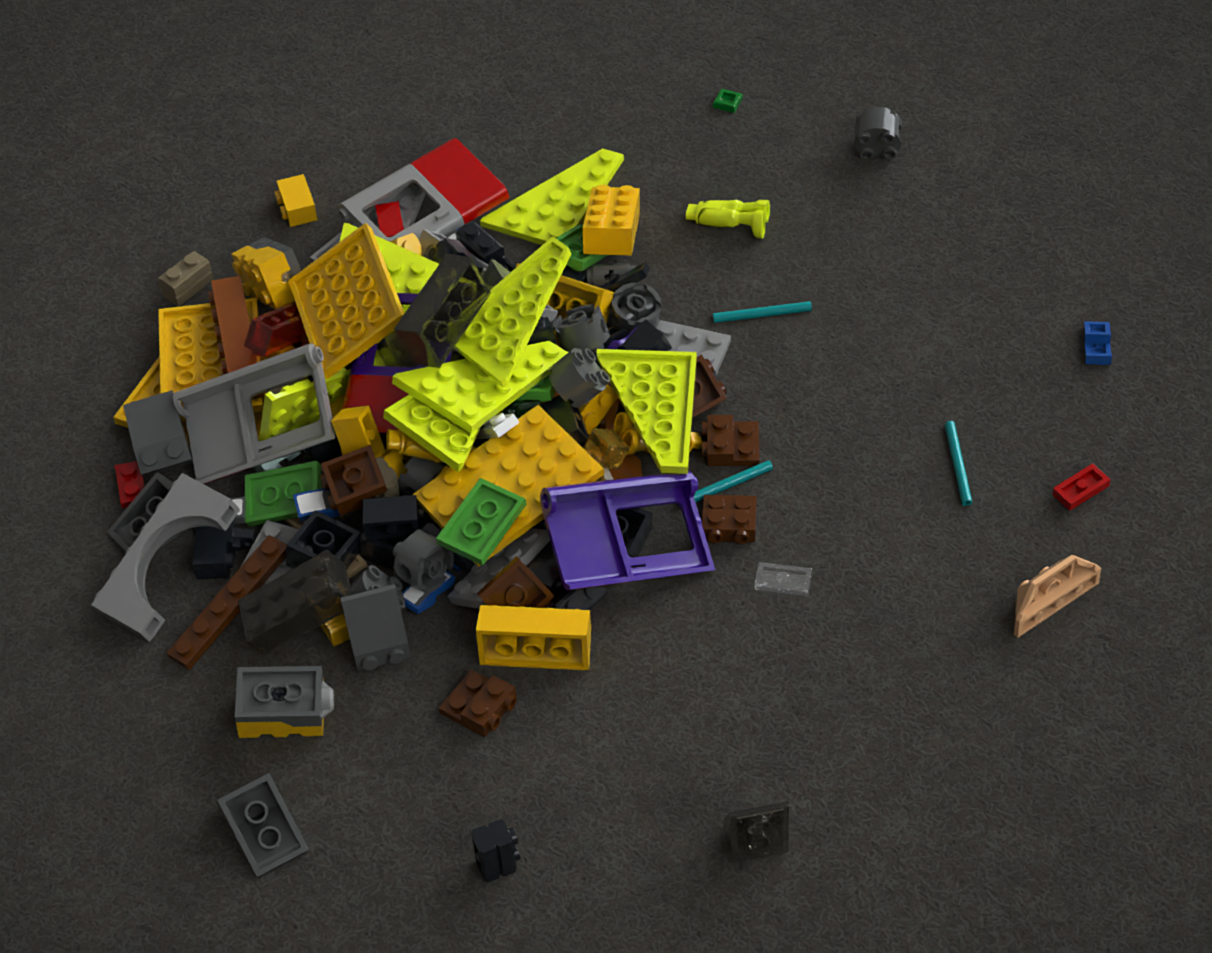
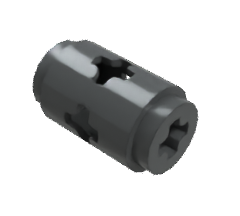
M630 263L593 265V267L587 268V282L590 285L600 287L609 282L607 278L611 277V273L614 272L618 277L637 266Z

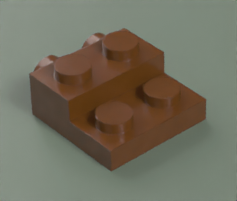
M702 354L697 357L692 418L727 399L725 386L720 380H716L713 374V365L708 359H704Z
M707 415V422H702V438L707 437V442H702V457H708V466H756L760 464L759 421H733V415Z
M371 445L321 464L324 474L320 475L325 490L330 489L332 493L327 496L332 510L338 509L340 515L362 508L363 499H368L388 491Z
M704 495L702 527L706 540L715 544L720 542H736L738 544L755 542L757 496Z
M518 556L477 592L478 596L488 606L546 608L551 604V599L554 597L551 590Z
M471 669L439 707V713L485 738L490 731H495L498 728L501 717L505 712L511 711L517 703L516 687L494 675L488 679Z

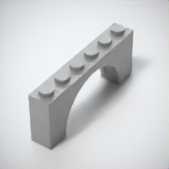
M182 473L173 482L164 500L157 505L155 513L149 522L142 527L140 535L133 545L127 549L124 558L118 567L111 572L109 580L96 594L91 605L103 616L150 642L165 621L151 607L145 591L146 572L155 552L170 537L189 528L209 526L226 531L240 509L232 499Z

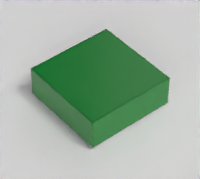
M721 89L713 102V108L735 113L743 99V94Z

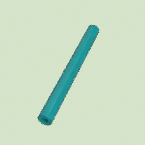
M808 301L713 313L714 323L807 312L812 311L811 302Z
M947 421L945 423V430L962 505H972L973 502L955 423Z
M765 461L697 490L694 495L695 503L703 500L704 495L717 494L773 470L771 461Z

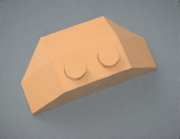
M1071 555L1058 561L1051 567L1043 568L1033 579L1022 582L1017 589L1014 635L1017 638L1099 584L1101 567Z

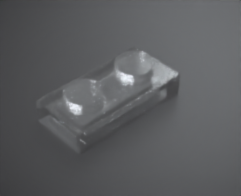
M759 562L755 579V590L808 596L812 569Z

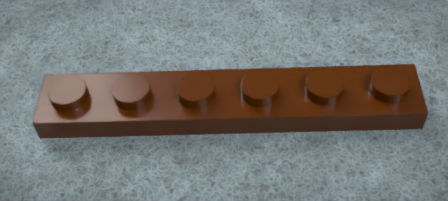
M268 535L166 653L168 657L190 670L285 560L286 544Z

